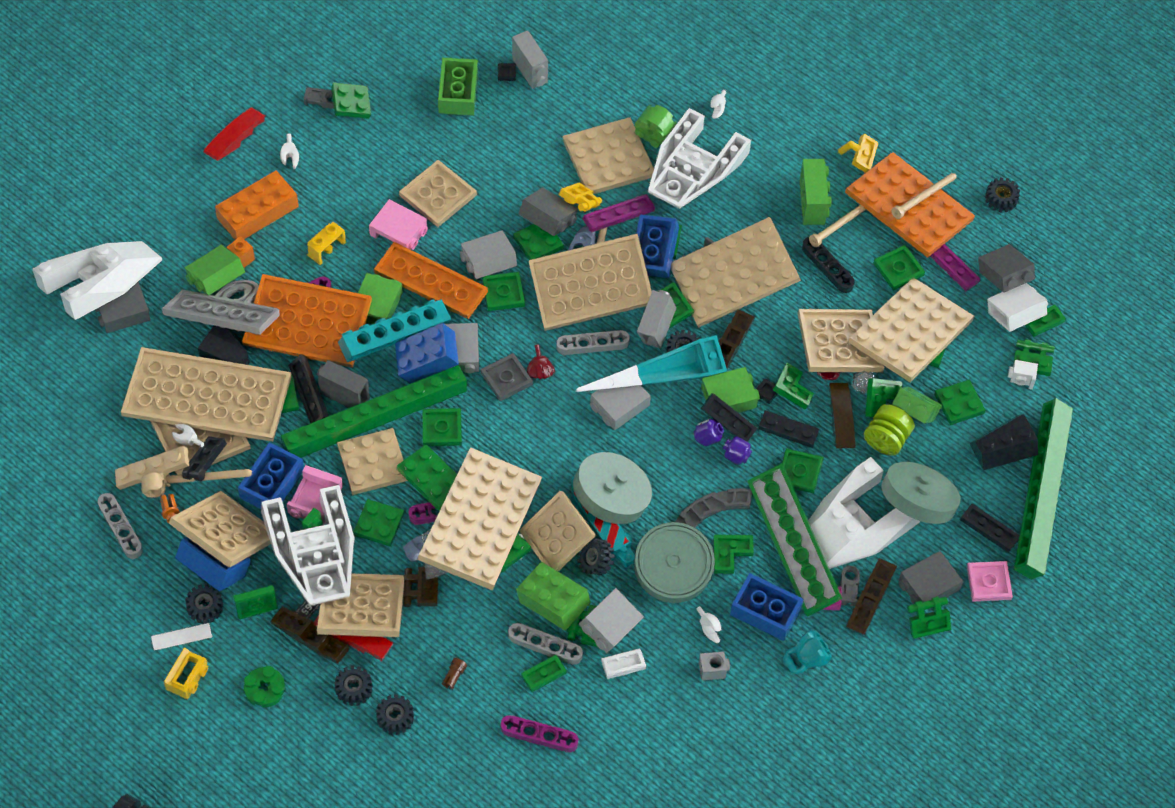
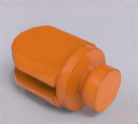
M174 494L168 495V501L166 495H161L160 497L163 511L162 516L167 520V523L170 522L172 516L180 513L176 506Z

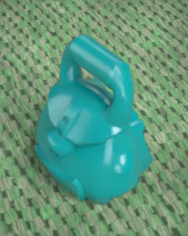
M815 630L806 632L797 645L787 650L783 657L788 669L794 674L802 673L811 667L825 666L832 659L831 652L826 643ZM796 653L798 660L802 664L800 668L796 667L790 654Z

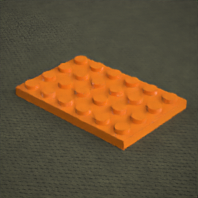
M894 152L848 186L845 191L847 195L927 258L971 223L975 217L974 214L940 189L904 212L902 218L896 219L892 215V208L902 206L933 186L934 183Z
M262 274L254 304L278 308L280 316L261 334L245 332L242 344L293 356L301 354L308 359L323 362L329 360L337 365L353 368L355 360L347 363L338 341L344 332L349 330L354 332L359 330V327L365 325L372 296Z

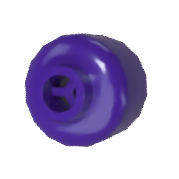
M708 419L696 425L694 437L699 444L707 447L721 441L724 429L721 423L714 419Z
M738 436L732 440L728 439L723 447L726 450L724 457L736 465L745 464L752 453L751 444Z

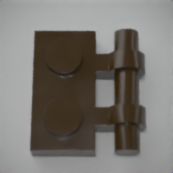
M418 567V574H412L411 568H405L403 575V606L411 607V600L417 599V607H438V568ZM413 583H418V590H412Z

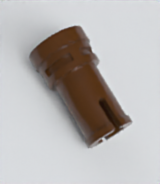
M453 658L449 671L442 681V685L453 690L459 676L463 674L468 665L459 658Z

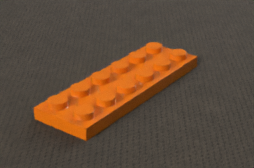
M393 242L374 268L375 274L383 278L395 279L402 283V287L428 300H435L436 302L442 299L446 309L466 319L470 318L488 293V287L396 242Z

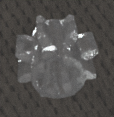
M863 370L853 376L852 386L856 392L860 390L863 394L867 393L868 378L876 379L871 371L867 373Z

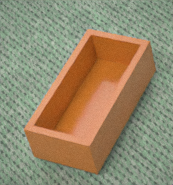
M276 170L215 206L219 222L236 240L240 236L246 239L298 208L299 205L297 193Z

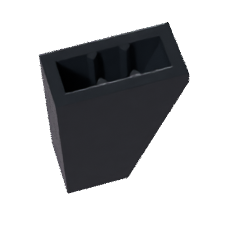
M213 325L198 347L199 356L203 358L245 365L250 363L248 352L227 328Z

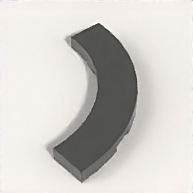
M736 488L705 495L686 507L675 522L684 523L696 528L706 518L718 512L731 509H750L752 491L751 489Z

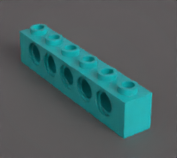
M442 299L436 302L435 300H430L422 307L414 306L406 313L398 312L387 320L386 318H381L370 326L365 324L359 327L357 331L349 330L344 332L338 344L347 363L394 346L396 342L438 324H448L451 317ZM424 314H425V315H428L429 318H430V320H429V319H426V318L424 317ZM407 320L411 321L414 326L410 325ZM391 327H395L398 332L393 331ZM374 333H378L381 338L376 337ZM357 339L363 340L364 344L359 343Z

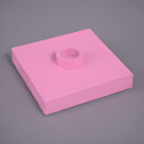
M1007 561L967 563L972 602L1012 600L1013 595Z

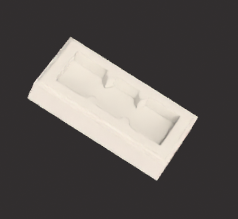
M641 649L601 659L607 679L646 669Z

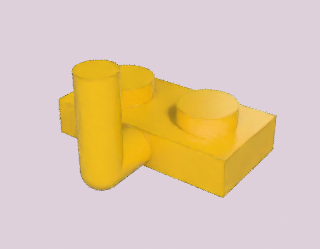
M863 134L860 136L858 144L849 141L838 149V153L843 155L850 149L854 150L855 155L852 165L866 173L871 169L878 142Z

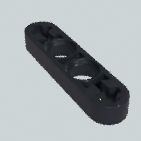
M809 237L805 238L802 250L839 291L843 293L851 292L855 281L850 273L822 244L813 248ZM823 255L827 260L820 261L817 257ZM836 268L839 273L832 274L829 269Z

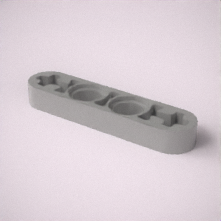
M624 330L565 335L558 338L556 349L562 355L622 350L628 347L630 336ZM604 338L607 340V343L600 345L597 341ZM586 340L589 344L582 347L579 345V342Z
M110 493L102 494L98 498L99 509L119 545L128 558H138L142 554V546L115 497ZM104 501L110 502L111 510L104 504ZM115 514L121 516L118 522H112L110 518ZM122 530H128L130 532V534L127 537L119 536V533ZM130 541L133 547L136 548V551L134 552L130 550L128 544Z
M520 623L512 624L509 627V640L517 645L550 657L557 655L560 661L572 665L578 664L582 660L583 651L577 644ZM517 630H520L521 634L517 637L514 636V632L516 633ZM538 636L542 641L540 644L535 645L531 643L530 639ZM552 643H557L561 648L554 652L549 649V646ZM576 651L577 655L574 658L570 657V653Z

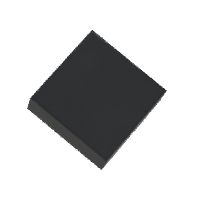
M498 63V81H516V63Z
M766 378L756 389L759 392L760 399L770 404L778 393L773 391L775 384Z

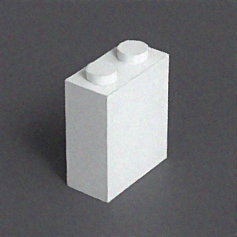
M1027 283L988 298V313L1009 332L1047 315V299Z

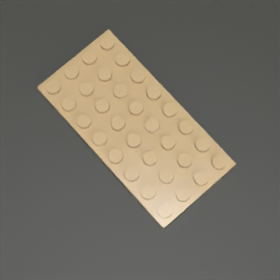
M141 347L121 415L172 425L186 424L195 429L273 442L291 380V372Z
M470 447L417 560L493 590L542 477Z

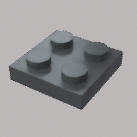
M514 353L481 369V375L499 401L533 385L532 379Z

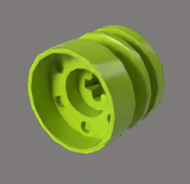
M884 404L880 406L873 420L865 429L864 438L878 452L895 456L900 452L905 440L908 439L914 430L915 424L911 416L904 410L893 405Z

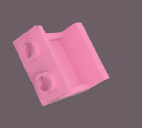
M389 199L370 223V236L377 238L381 235L410 250H414L420 237L425 236L427 233V218Z
M305 465L302 471V481L292 501H288L287 511L295 518L301 517L305 519L311 510L315 508L320 511L323 525H325L326 521L319 500L320 489L339 485L342 490V478Z

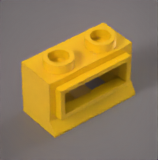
M335 222L329 223L307 242V256L321 265L323 263L321 259L322 251L331 254L333 248L330 244L335 240H338L343 245L346 243L345 230Z
M184 648L164 680L166 690L188 699L191 694L196 692L198 681L208 671L206 658ZM188 661L196 663L184 685L176 682Z

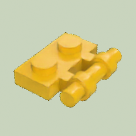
M580 182L562 188L559 196L564 198L567 203H578L580 211H589L591 208H596L602 203L600 197L593 195L594 191Z

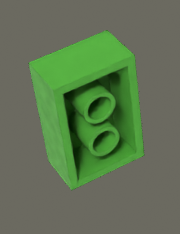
M442 58L438 113L474 115L478 60Z
M803 159L799 184L803 225H825L826 218H829V207H831L832 201L831 196H828L830 181H827L826 177L829 176V167L825 166V159Z
M540 562L516 588L521 604L565 631L591 603L586 588L543 562Z

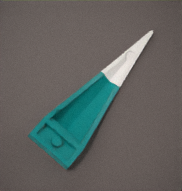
M717 335L698 339L658 357L576 389V392L702 379L727 372Z

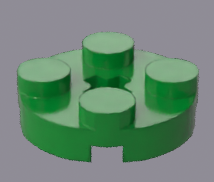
M272 666L257 668L244 678V693L251 704L267 708L274 706L282 699L285 691L284 678ZM261 684H269L268 690L259 689Z

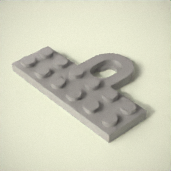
M250 280L231 282L225 285L215 296L181 290L162 308L163 315L173 318H181L253 334H261L280 316L278 308L253 304L259 286L256 282ZM244 291V296L241 298L229 299L233 294Z

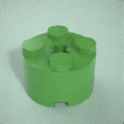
M648 105L635 122L636 130L634 132L640 138L648 141L653 147L658 148L676 126L677 122L672 120L673 115L664 107L659 105L651 107V105Z

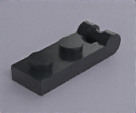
M208 436L204 441V446L200 447L189 461V466L183 469L182 477L187 480L194 478L195 481H203L206 471L227 445L225 438Z

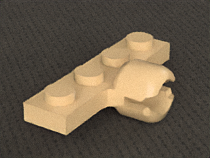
M182 446L115 469L116 487L121 490L141 483L142 493L147 497H160L165 492L166 474L189 466L188 449Z

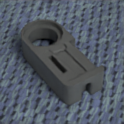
M307 87L304 95V104L322 105V108L334 109L333 102L328 101L332 97V90Z
M846 566L842 570L840 587H842L843 599L841 600V605L850 603V606H856L860 572L854 566ZM852 572L856 578L849 580L845 577V573Z

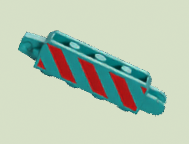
M573 476L571 481V488L573 490L572 504L596 536L594 538L606 540L607 543L611 544L610 548L614 549L611 554H615V558H611V560L618 559L625 567L633 564L635 556L631 549L633 541L630 534L624 532L622 524L603 521L589 513L581 505L574 492Z

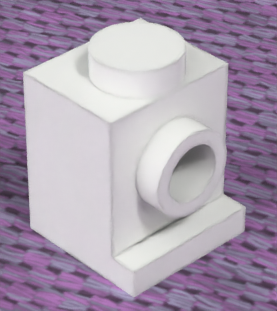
M1015 360L1013 367L1010 366L1008 371V378H1011L1010 382L1018 385H1028L1029 389H1033L1038 364Z

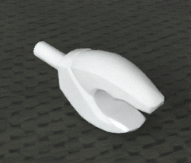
M722 90L721 94H717L711 99V108H714L713 119L718 118L724 112L726 103L724 97L726 94L725 90Z
M287 134V143H284L281 148L280 158L282 163L286 165V159L291 157L293 169H296L299 161V152L295 144L291 143V134Z
M175 424L183 432L181 434L172 432L173 438L179 444L191 446L195 443L200 447L204 446V443L198 440L195 431L189 425Z
M700 606L697 607V611L701 615L700 623L704 634L713 642L719 643L720 639L715 632L721 631L718 618L713 614L705 613Z

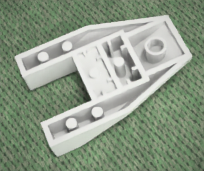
M689 108L661 144L648 193L680 209L722 181L739 167L750 152L751 140L735 132L718 156L703 150L692 143L703 130L704 115Z
M142 241L105 243L43 262L33 268V273L38 287L46 294L78 278L84 281L60 294L65 311L76 320L125 294L159 264L162 258Z
M871 457L857 466L825 496L808 520L829 569L876 555L920 523L919 520L905 515L896 508L875 523L854 501L881 482L884 470Z
M339 485L320 489L319 500L326 525L296 532H290L281 498L261 502V513L275 556L310 606L350 597L354 535Z

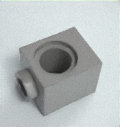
M724 652L700 654L701 681L726 678L727 671H730L729 659H725ZM717 664L719 665V667L713 668L710 665Z

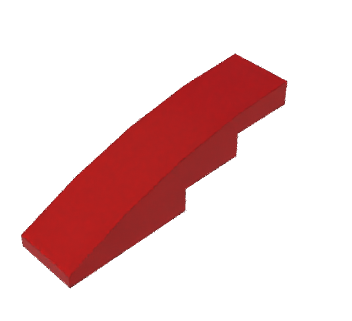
M252 107L228 124L208 144L203 153L219 161L239 148L241 141L252 134L253 128L264 122L265 115Z
M319 615L314 621L315 626H318ZM331 635L333 638L352 646L363 654L365 652L369 653L380 661H383L393 646V642L381 636Z

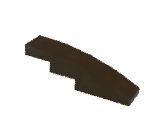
M737 309L731 323L728 324L722 338L718 341L727 369L755 319V316Z
M829 383L832 429L836 448H855V431L848 383Z
M881 558L878 559L846 625L847 628L865 635L897 569V565Z
M283 606L270 621L271 624L291 638L336 664H339L350 650L347 644L333 638L331 635L317 634V626L314 625L312 620Z

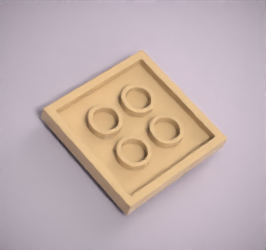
M437 160L401 189L399 196L439 227L477 196V191Z
M393 428L337 442L352 495L408 481L397 471V465L404 460Z
M559 491L519 530L541 562L556 571L564 567L596 536L562 491Z

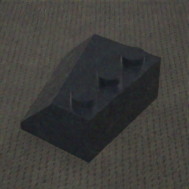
M1024 414L1017 415L970 443L983 471L1038 455V438Z

